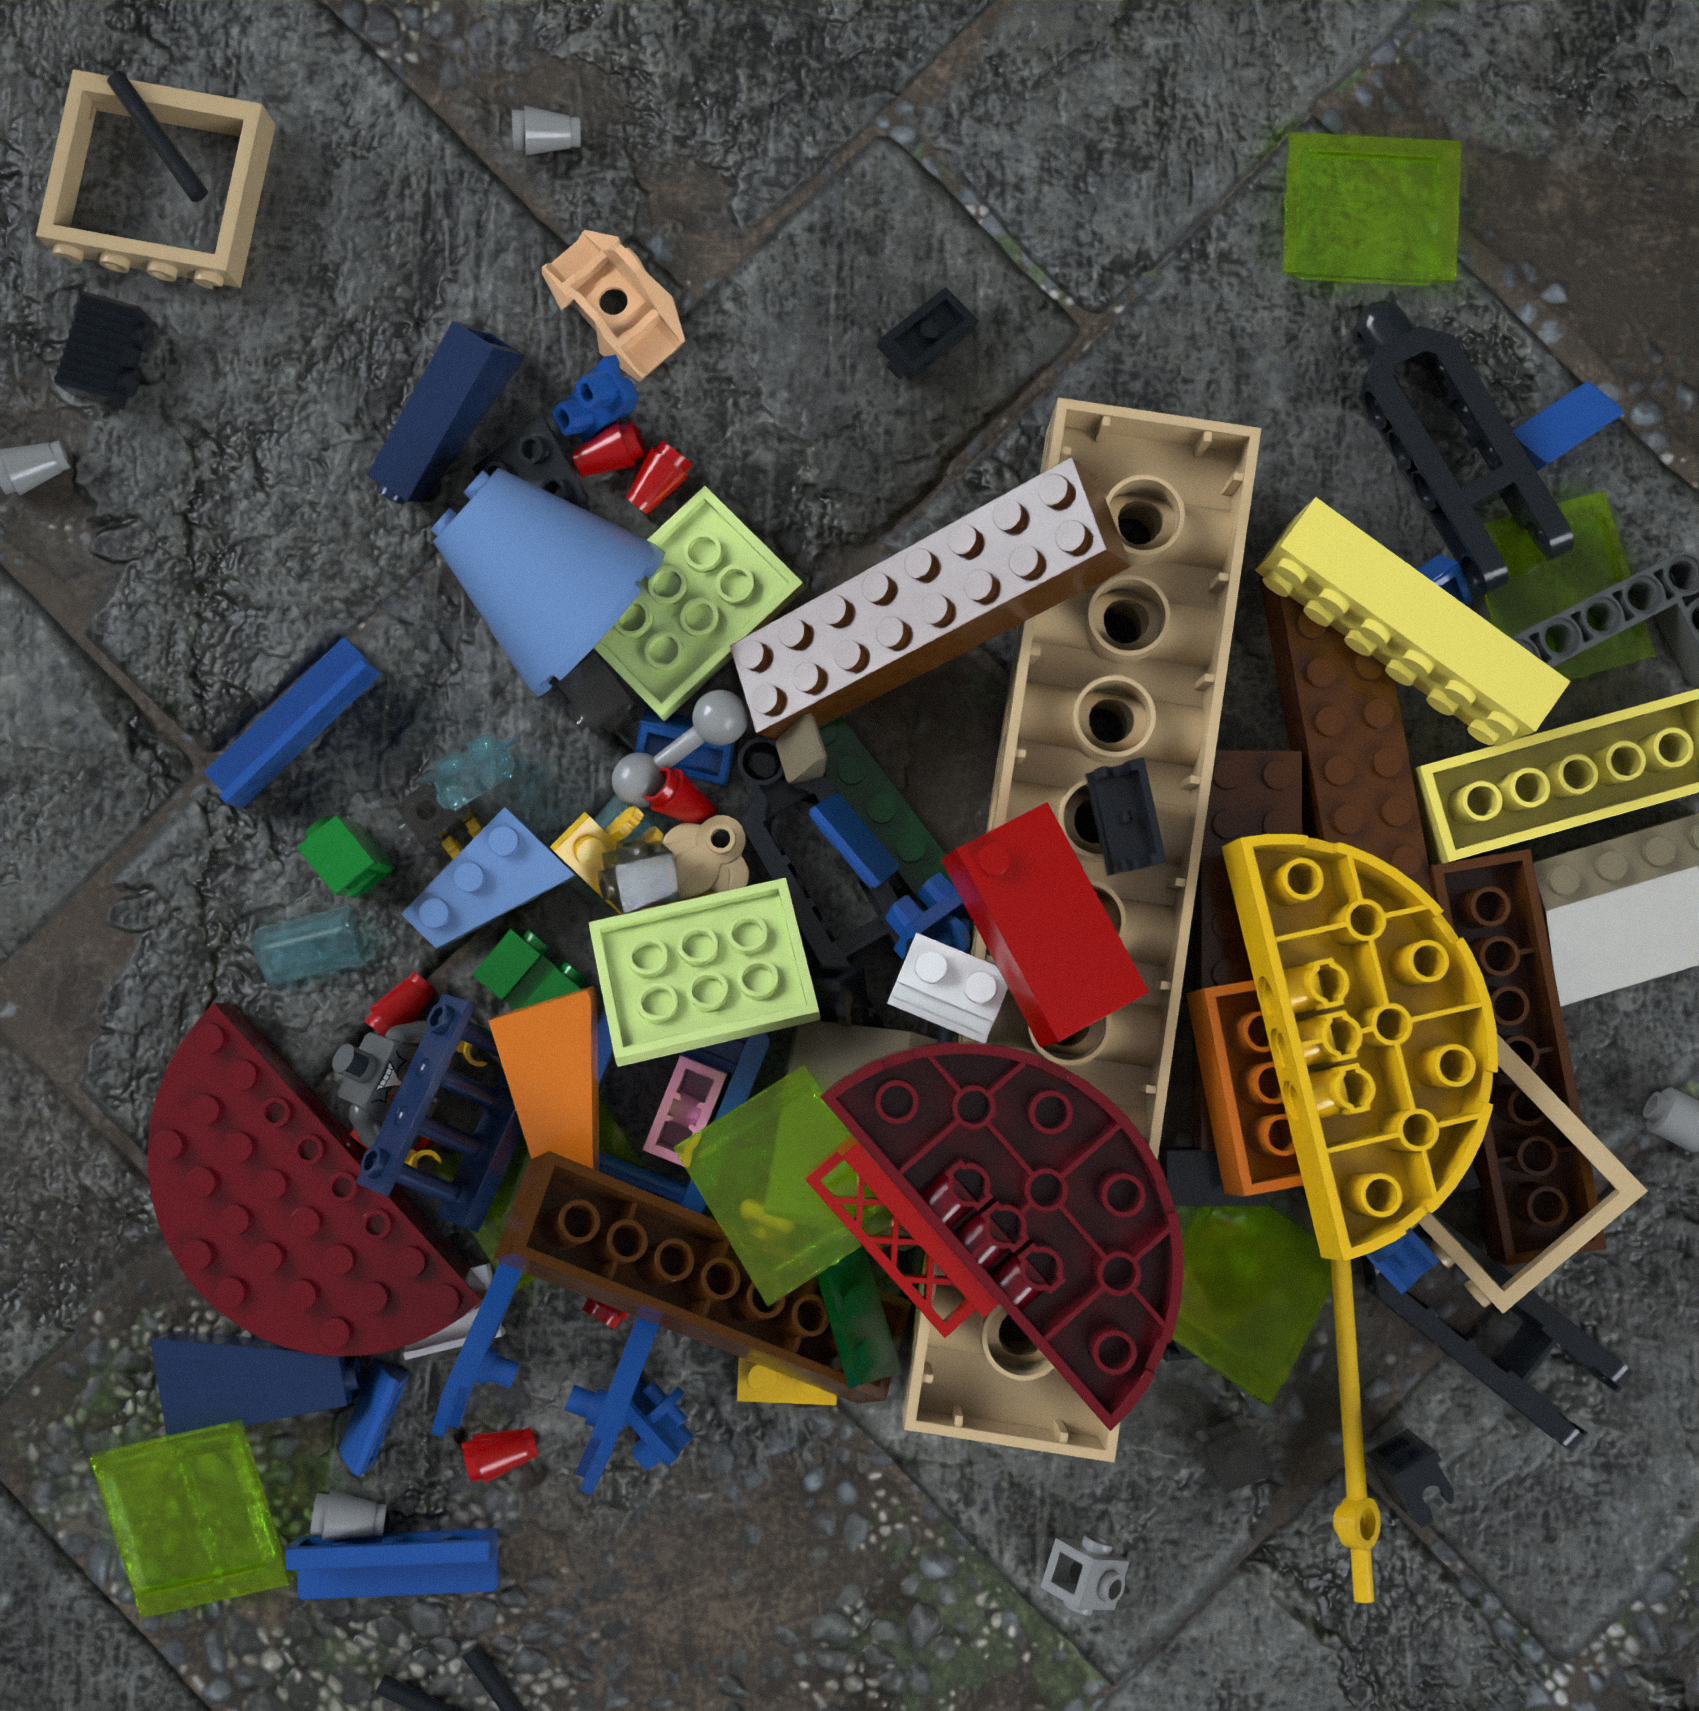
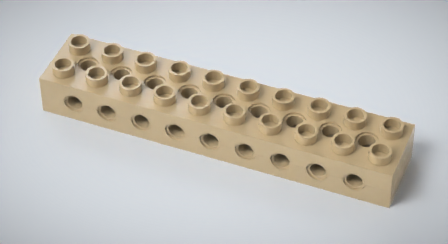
M1058 397L1046 431L1040 474L1072 457L1097 476L1131 567L1017 625L986 833L1048 802L1149 993L1078 1031L1077 1035L1065 1044L1054 1043L1039 1047L1008 988L986 1043L1002 1045L1034 1054L1062 1066L1089 1082L1107 1096L1130 1119L1146 1140L1158 1161L1261 428ZM1129 518L1140 521L1148 529L1150 542L1139 545L1128 542L1121 534L1118 521ZM1118 613L1130 619L1136 628V641L1124 644L1114 641L1106 632L1104 616ZM1105 709L1113 712L1119 718L1123 731L1119 742L1105 743L1095 737L1089 726V714L1091 711ZM1144 757L1167 862L1154 867L1107 876L1100 843L1092 844L1083 840L1078 835L1074 826V816L1077 808L1080 806H1091L1085 774L1102 766L1113 767L1124 764L1129 760ZM973 922L974 928L971 931L972 944L968 954L996 965ZM958 1034V1042H977ZM926 1252L921 1275H925ZM934 1262L933 1275L946 1276ZM920 1284L918 1290L922 1296L924 1295V1284ZM933 1284L931 1307L944 1320L966 1298L955 1285ZM1000 1304L985 1318L976 1310L946 1338L939 1333L917 1306L915 1307L901 1398L904 1430L1115 1463L1120 1422L1110 1432L1030 1338L1021 1342H1009L999 1336V1328L1008 1313Z

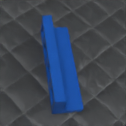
M343 637L203 773L222 791L219 797L226 804L243 809L382 673L350 640Z
M497 1528L383 1532V1536L372 1535V1537L322 1541V1536H299L285 1549L286 1570H297L298 1598L301 1600L493 1592L499 1586Z

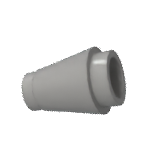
M524 105V110H512L513 150L525 151V156L570 149L571 147L580 148V117H570L569 115Z
M59 440L52 443L47 442L0 449V487L6 495L17 492L21 496L62 473V471L71 468L67 454Z
M330 1489L329 1494L317 1493L310 1535L322 1536V1541L372 1537V1535L383 1536L387 1505L377 1504V1502Z

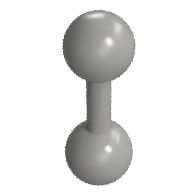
M713 690L703 695L693 709V727L655 756L641 752L632 753L623 757L616 764L612 774V786L617 797L629 806L634 805L638 808L650 806V802L645 800L644 797L647 794L650 796L656 795L666 782L663 775L659 773L660 768L668 767L671 769L704 742L723 746L735 742L743 735L748 723V712L744 702L736 694L726 690Z

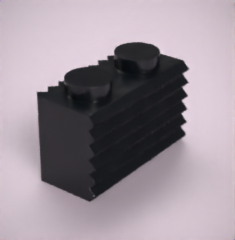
M82 291L80 293V301L77 302V310L74 312L75 318L71 321L72 328L68 330L69 337L66 339V346L63 348V355L60 357V365L57 367L54 383L75 397L117 407L121 410L125 409L128 397L133 398L139 389L140 373L137 367L142 352H148L153 344L154 327L151 324L152 319L139 306Z

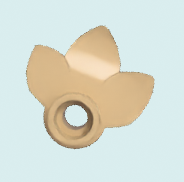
M717 815L707 819L702 825L682 823L670 829L659 844V849L670 858L676 859L670 877L672 893L676 899L692 898L707 892L710 888H712L714 893H720L747 886L750 872L742 857L746 846V834L736 819L726 815ZM718 831H726L730 834V842L724 848H717L712 843V837Z

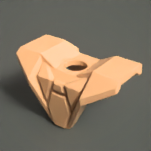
M584 230L572 246L552 263H547L542 267V275L561 311L572 305L596 330L599 353L604 357L616 355L620 362L619 368L638 382L642 381L684 344L685 337L674 298L646 272L638 256L630 248L623 247L619 237ZM611 289L622 291L628 299L626 308L616 315L607 314L600 307L601 296Z

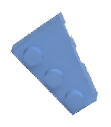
M504 807L401 915L436 949H441L493 922L497 917L516 907L529 903L552 888L567 883L578 877V875L509 808Z

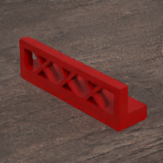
M852 1134L803 1177L944 1338L951 1334L976 1310L985 1318L999 1305L997 1300ZM845 1160L857 1173L856 1196L833 1195L821 1182V1179L840 1162ZM864 1183L877 1197L864 1196ZM842 1204H855L854 1218ZM863 1205L885 1206L892 1213L890 1235H870L865 1232L861 1227ZM899 1222L911 1236H899ZM877 1244H890L889 1258ZM898 1245H919L926 1252L925 1275L902 1274L896 1267ZM934 1262L946 1276L933 1275ZM911 1283L924 1284V1295L922 1296ZM933 1284L955 1285L966 1298L944 1320L931 1307Z

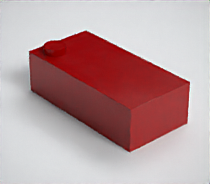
M1048 802L956 848L941 859L1039 1047L1058 1043L1149 993Z

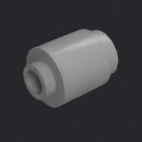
M1672 1087L1666 1088L1661 1093L1658 1091L1653 1093L1643 1111V1116L1647 1119V1130L1692 1153L1698 1152L1699 1100Z

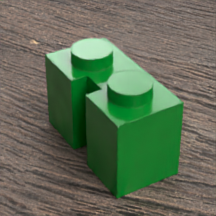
M335 815L332 819L329 816H325L312 824L304 833L307 839L296 847L335 895H348L351 898L360 899L397 869L360 823Z
M510 929L472 974V976L500 1000L509 1004L514 1010L585 989L586 987L583 985L588 981V978L568 961H565L560 966L546 954L551 948L550 945L530 929L524 934L518 930Z

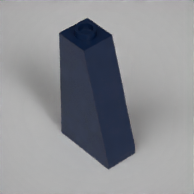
M452 321L367 473V476L381 484L378 491L388 499L404 505L406 501L425 502L512 377L525 355L486 329Z
M178 1330L167 1332L150 1341L167 1441L347 1406L359 1396L358 1389H361L363 1386V1372L360 1361L357 1358L353 1359L352 1356L309 1354L279 1346L262 1338Z

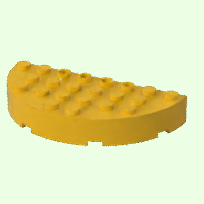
M1263 834L1241 837L1221 848L1321 1258L1347 1261L1372 1253L1407 1234L1406 1230L1414 1226L1427 1213L1432 1214L1440 1207L1457 1187L1472 1164L1490 1120L1493 1104H1490L1489 1100L1492 1090L1493 1073H1498L1497 1029L1492 1003L1480 968L1464 938H1458L1453 928L1442 916L1441 913L1444 910L1417 883L1397 868L1372 854L1340 842L1334 844L1308 838L1307 835Z

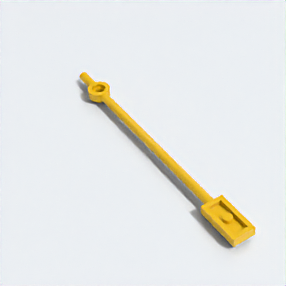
M1330 1259L1346 1481V1497L1334 1511L1333 1527L1341 1543L1345 1547L1350 1548L1354 1601L1358 1603H1372L1375 1599L1371 1549L1375 1546L1379 1537L1381 1518L1377 1503L1372 1498L1367 1497L1351 1259L1347 1261Z

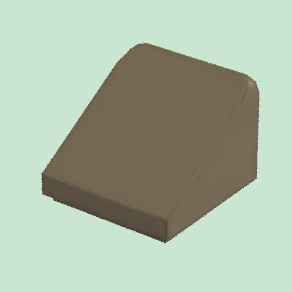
M811 713L805 714L779 736L776 741L778 755L786 781L789 784H797L820 778L825 773L827 755L815 717Z

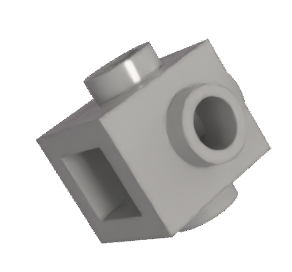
M1084 1534L1083 1540L1056 1538L1041 1588L1063 1600V1605L1068 1609L1083 1615H1092L1093 1610H1115L1117 1601L1125 1589V1575L1130 1561L1112 1552L1113 1544L1096 1535Z

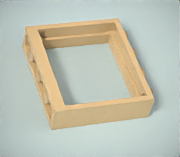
M73 69L36 236L52 250L53 256L67 258L72 264H81L83 259L97 261L101 266L121 273H128L130 268L146 270V273L150 276L164 281H176L178 276L193 279L196 284L212 290L213 285L241 288L276 126L264 106L255 102L129 80L159 122L240 137L215 254L71 228L96 111L131 116L108 85V75Z
M1497 1034L1498 1066L1615 1188L1611 1194L1502 1286L1490 1276L1433 1213H1427L1411 1227L1413 1230L1420 1224L1433 1238L1427 1246L1448 1269L1456 1263L1470 1278L1464 1283V1286L1483 1307L1492 1302L1502 1313H1505L1648 1190Z

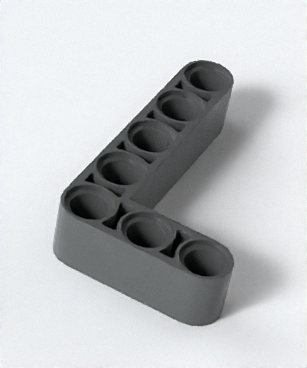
M1686 552L1674 554L1528 627L1510 638L1552 668L1654 615L1686 679L1694 688L1699 689V630L1695 628L1692 622L1693 615L1699 624V558L1692 553ZM1669 572L1676 579V587L1670 581ZM1628 592L1634 596L1636 608L1629 602ZM1587 612L1595 619L1596 630L1588 624ZM1546 633L1554 639L1555 651L1547 646L1545 641Z

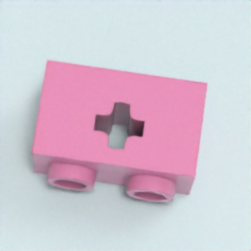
M680 1055L642 1150L690 1169L696 1160L730 1073L686 1055Z

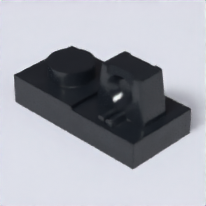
M945 287L882 336L877 348L889 359L887 368L899 380L905 376L911 381L971 334L979 320Z

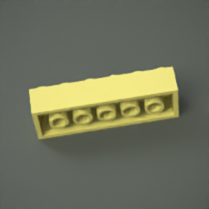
M1317 497L1286 526L1255 569L1257 573L1264 577L1263 583L1271 591L1280 596L1288 597L1289 595L1305 607L1303 609L1304 613L1311 620L1325 627L1330 625L1346 636L1344 641L1351 649L1364 656L1372 655L1387 666L1385 671L1391 678L1403 685H1413L1428 696L1426 701L1431 707L1442 714L1454 715L1468 725V732L1484 744L1496 745L1498 747L1536 732L1571 682Z
M1699 689L1519 738L1498 747L1496 745L1412 769L1423 836L1431 865L1455 861L1698 793Z

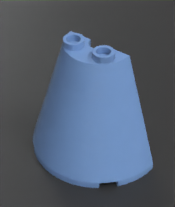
M497 468L491 476L482 470L463 492L470 498L469 502L458 514L449 508L430 529L437 536L433 543L528 690L536 697H539L548 692L552 687L549 681L554 676L561 681L612 628L641 593L640 581L645 576L650 579L664 559L665 551L658 545L505 470Z

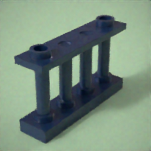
M442 994L438 1004L432 1008L428 1015L427 1029L375 1142L363 1156L360 1166L361 1172L356 1183L386 1197H389L395 1182L442 1201L438 1216L478 1233L523 1131L504 1070H502L495 1088H491L448 1068L460 1039L494 1056L499 1057L492 1032L469 1021L476 1004ZM438 1087L485 1108L473 1135L426 1115ZM417 1134L464 1154L452 1182L404 1163Z

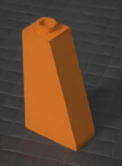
M591 986L506 1012L488 1020L531 1159L551 1151L600 1172L598 1021L595 987Z

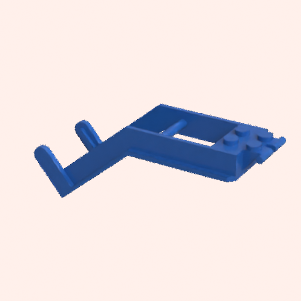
M605 1007L597 1025L598 1088L613 1055ZM767 1032L680 1052L683 1055L732 1074L688 1185L599 1151L600 1172L702 1214L769 1047L770 1039ZM499 1263L442 1391L431 1434L444 1438L449 1426L459 1429L476 1382L486 1385L487 1381L510 1389L520 1363L498 1355L500 1349L492 1347V1344L522 1277V1271ZM636 1317L608 1391L598 1388L595 1393L575 1384L573 1386L564 1410L586 1418L584 1424L594 1427L575 1472L576 1475L584 1477L579 1491L592 1495L610 1458L659 1325Z

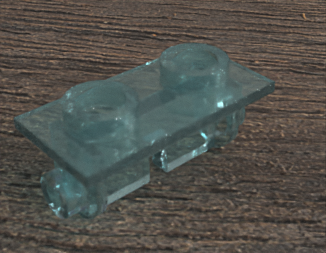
M494 734L474 738L466 743L467 751L452 753L437 759L434 762L436 769L418 778L419 783L435 782L438 790L436 794L438 804L444 809L457 810L480 796V791H488L511 777L515 768V762L506 749L516 744L518 739L515 737L496 740Z

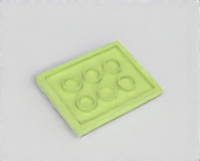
M706 486L699 490L647 539L665 551L664 559L650 579L645 576L640 581L641 593L612 628L593 647L664 722L733 658L730 645L768 625L806 589L803 582Z
M786 878L588 922L614 1057L618 1067L820 1020V1012Z

